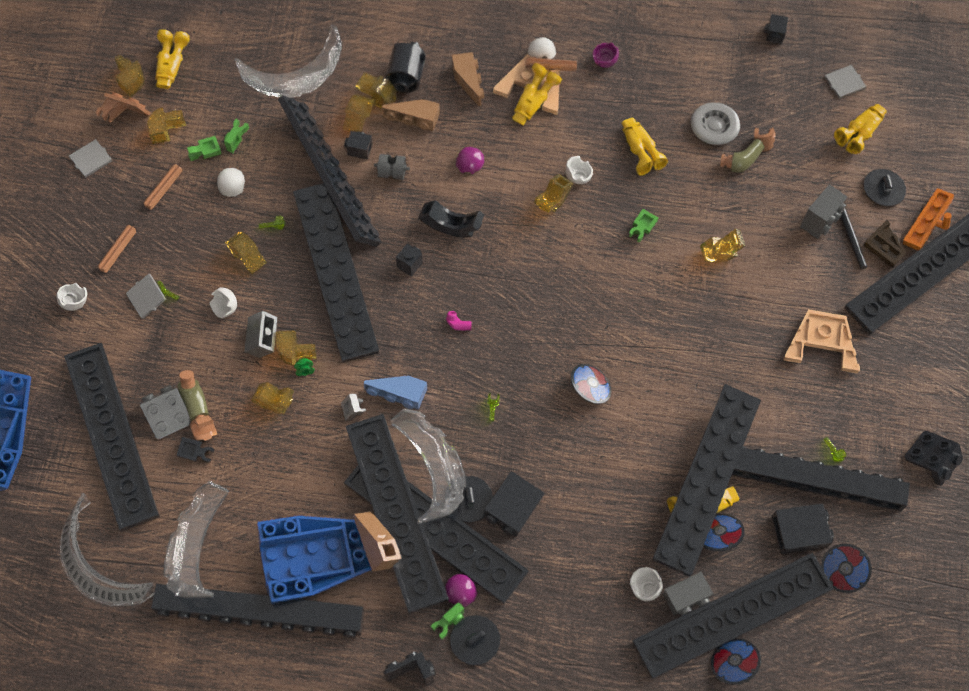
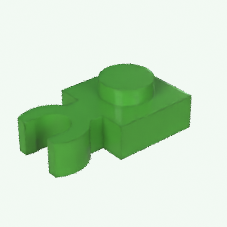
M642 209L633 222L634 228L630 230L629 237L631 238L633 234H638L637 242H641L644 233L649 235L656 225L658 217Z

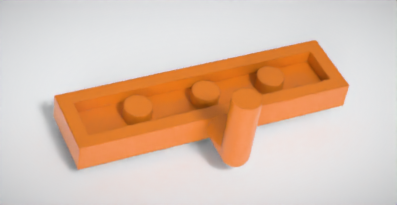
M937 188L903 239V245L919 251L935 227L948 230L952 215L949 212H945L953 201L954 194Z

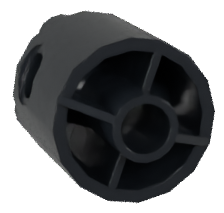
M395 43L393 45L385 81L395 91L411 93L419 88L426 60V54L420 48L419 43Z

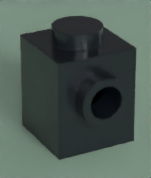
M771 14L769 23H766L764 28L766 41L783 44L787 32V16Z
M351 131L349 137H346L344 142L347 155L369 159L373 146L372 135L360 131Z
M406 244L396 256L397 268L411 277L423 264L422 252L416 246L412 247Z

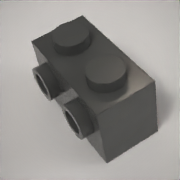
M261 311L248 317L245 353L261 358L274 352L277 327L276 316Z
M699 572L666 588L662 595L673 615L675 616L680 613L683 616L691 612V608L696 605L702 607L708 604L713 592L702 572Z

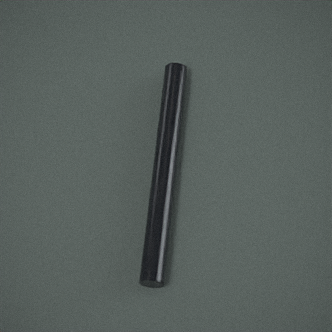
M845 208L841 213V219L859 267L863 270L868 266Z

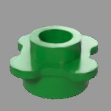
M307 358L299 359L294 365V368L297 370L295 372L296 375L307 376L314 373L315 370L312 368L313 362Z

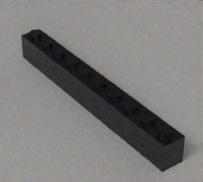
M743 446L732 473L733 476L902 511L908 505L910 483L904 482L900 478L889 479L881 474L870 475L857 469L847 470L839 465L828 466L820 461H804L801 457L790 458L785 457L781 453H766L762 449L752 450Z
M156 583L151 606L152 610L160 617H169L171 614L186 620L190 619V617H198V620L204 622L216 619L223 624H231V621L240 622L239 624L242 626L260 624V627L267 629L279 626L282 630L293 631L294 628L302 629V632L314 633L315 630L323 631L322 634L334 636L335 633H342L344 637L355 638L356 635L361 636L365 612L363 606L303 599L271 603L267 595Z

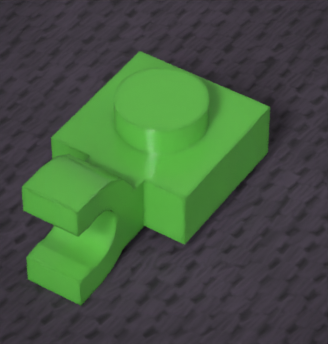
M235 119L232 130L224 138L226 149L231 153H234L242 141V135L249 129L247 123H244L242 127H238L240 125L238 119Z
M215 136L199 140L198 146L187 148L190 161L198 159L200 155H203V158L206 159L221 154V149Z
M458 602L440 621L431 625L433 631L438 627L443 628V632L439 635L441 640L446 637L448 627L451 624L456 625L463 619L464 608Z

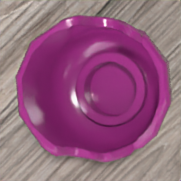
M612 42L601 43L593 50V60L599 67L609 68L618 61V47Z
M474 147L463 148L455 160L456 167L460 172H470L471 174L481 170L485 162L483 153Z
M456 574L449 578L444 586L448 601L453 605L459 602L463 607H466L474 602L477 596L476 585L466 575Z

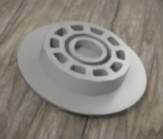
M706 103L694 111L691 117V128L700 140L712 145H722L736 138L740 131V120L735 111L727 105Z

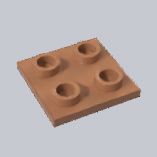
M115 92L112 95L105 93L106 100L96 111L97 116H100L103 111L102 117L105 121L110 116V123L125 109L150 115V112L145 109L146 106L140 104L138 100L133 98L127 100Z

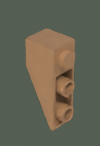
M473 52L452 55V68L456 82L478 106H481L484 91L479 86L481 84V76L476 71L478 70L477 59H474Z
M423 99L387 104L382 106L383 117L390 121L395 120L405 125H413L423 130L434 131L440 115V104Z
M372 512L354 514L353 517L372 572L390 569L401 559L395 539Z

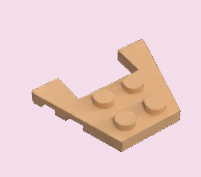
M527 54L493 88V93L508 98L514 84L525 87L528 83H532L534 73L532 68L525 67L526 58L536 57H531ZM547 70L548 73L551 71L560 76V70ZM546 77L539 84L537 91L542 88ZM559 85L550 88L547 92V100L542 106V110L555 115L558 113Z
M808 309L783 360L801 363L804 346L842 352L841 371L857 374L860 371V366L856 360V351L851 341L852 336L847 317Z

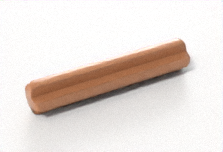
M526 58L525 60L526 68H532L534 63H538L546 70L575 72L577 69L576 61Z
M174 164L144 201L143 204L146 208L150 210L154 208L182 173L180 166Z
M126 226L99 263L98 268L100 271L108 272L135 235L136 230L134 227Z

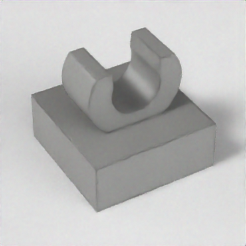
M349 394L341 402L345 420H353L357 415H362L366 411L365 408H360L359 405L363 402V399H357L356 394Z

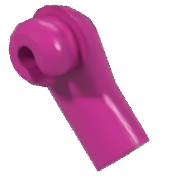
M455 311L447 313L446 321L454 330H471V321H461Z

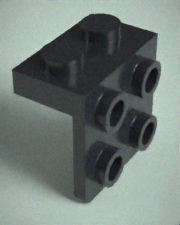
M924 431L904 456L907 462L931 471L934 483L940 486L950 479L954 469L963 461L959 443L929 431Z
M416 651L406 655V660L400 663L394 661L388 664L386 670L383 671L388 682L418 667L426 686L434 683L433 676L436 675L431 660L426 661L423 653L417 654Z

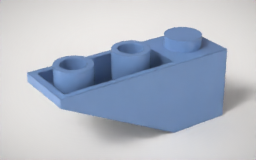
M411 376L365 380L364 389L372 396L379 395L389 402L395 403L396 401L408 409L415 408L419 410L427 391V382Z

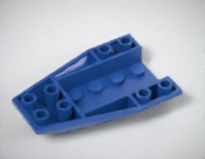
M0 370V491L8 489L22 454L31 376Z
M293 516L257 522L264 579L271 603L314 596L372 570L355 520Z

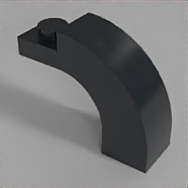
M434 200L424 203L418 219L438 232L453 237L470 238L474 231H477L482 226L484 214L481 211L469 214L455 213Z

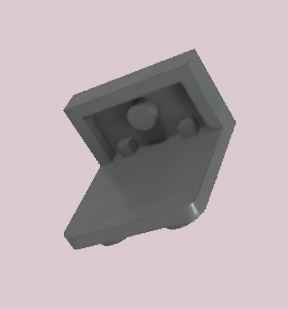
M171 384L161 388V392L153 395V393L142 397L143 401L139 402L157 439L172 434L191 423L187 408L176 385L173 387Z

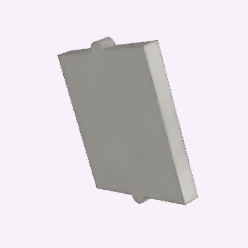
M852 65L825 75L826 80L831 86L830 89H833L839 99L866 88L860 78L861 75L857 74Z
M96 139L69 155L75 164V168L79 169L85 178L112 162V159L106 153V149L102 148Z
M151 274L145 276L140 282H136V285L126 292L142 319L152 311H156V308L166 300Z

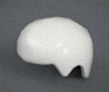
M542 37L530 43L528 54L531 57L542 58L546 56L548 59H552L556 55V50L551 40Z
M575 156L567 161L565 174L571 182L585 184L592 178L593 169L588 161L583 162L580 156Z
M226 168L219 173L217 185L221 194L231 197L243 192L245 179L240 170Z
M77 283L64 285L59 288L56 294L57 302L65 310L76 311L82 308L87 300L86 288H81Z
M220 287L211 294L214 295V298L210 301V306L217 317L223 319L235 312L237 300L231 290Z
M643 567L633 573L630 585L637 598L646 602L656 599L661 594L663 583L656 570Z

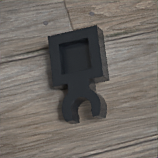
M182 437L176 456L194 462L197 461L198 457H201L204 462L210 463L211 459L206 458L205 453L208 451L214 453V449L212 447L201 448L202 442Z

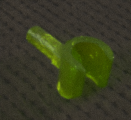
M276 216L274 222L261 223L259 228L274 227L275 229L282 230L286 221L283 220V216Z
M156 281L163 295H168L176 300L179 299V296L167 290L161 281Z
M491 393L488 395V404L490 405L489 421H494L495 409L500 399L499 394L495 400L491 399Z
M828 437L824 438L823 440L832 452V459L835 462L844 461V457H846L845 450H837Z

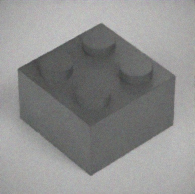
M829 184L809 207L800 227L817 239L822 234L826 235L831 229L832 223H836L842 215L841 213L847 206L844 204L847 196Z

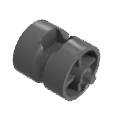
M380 154L378 163H374L380 178L392 176L393 179L404 180L406 170H410V167L406 165V156L396 155L392 158L389 154Z

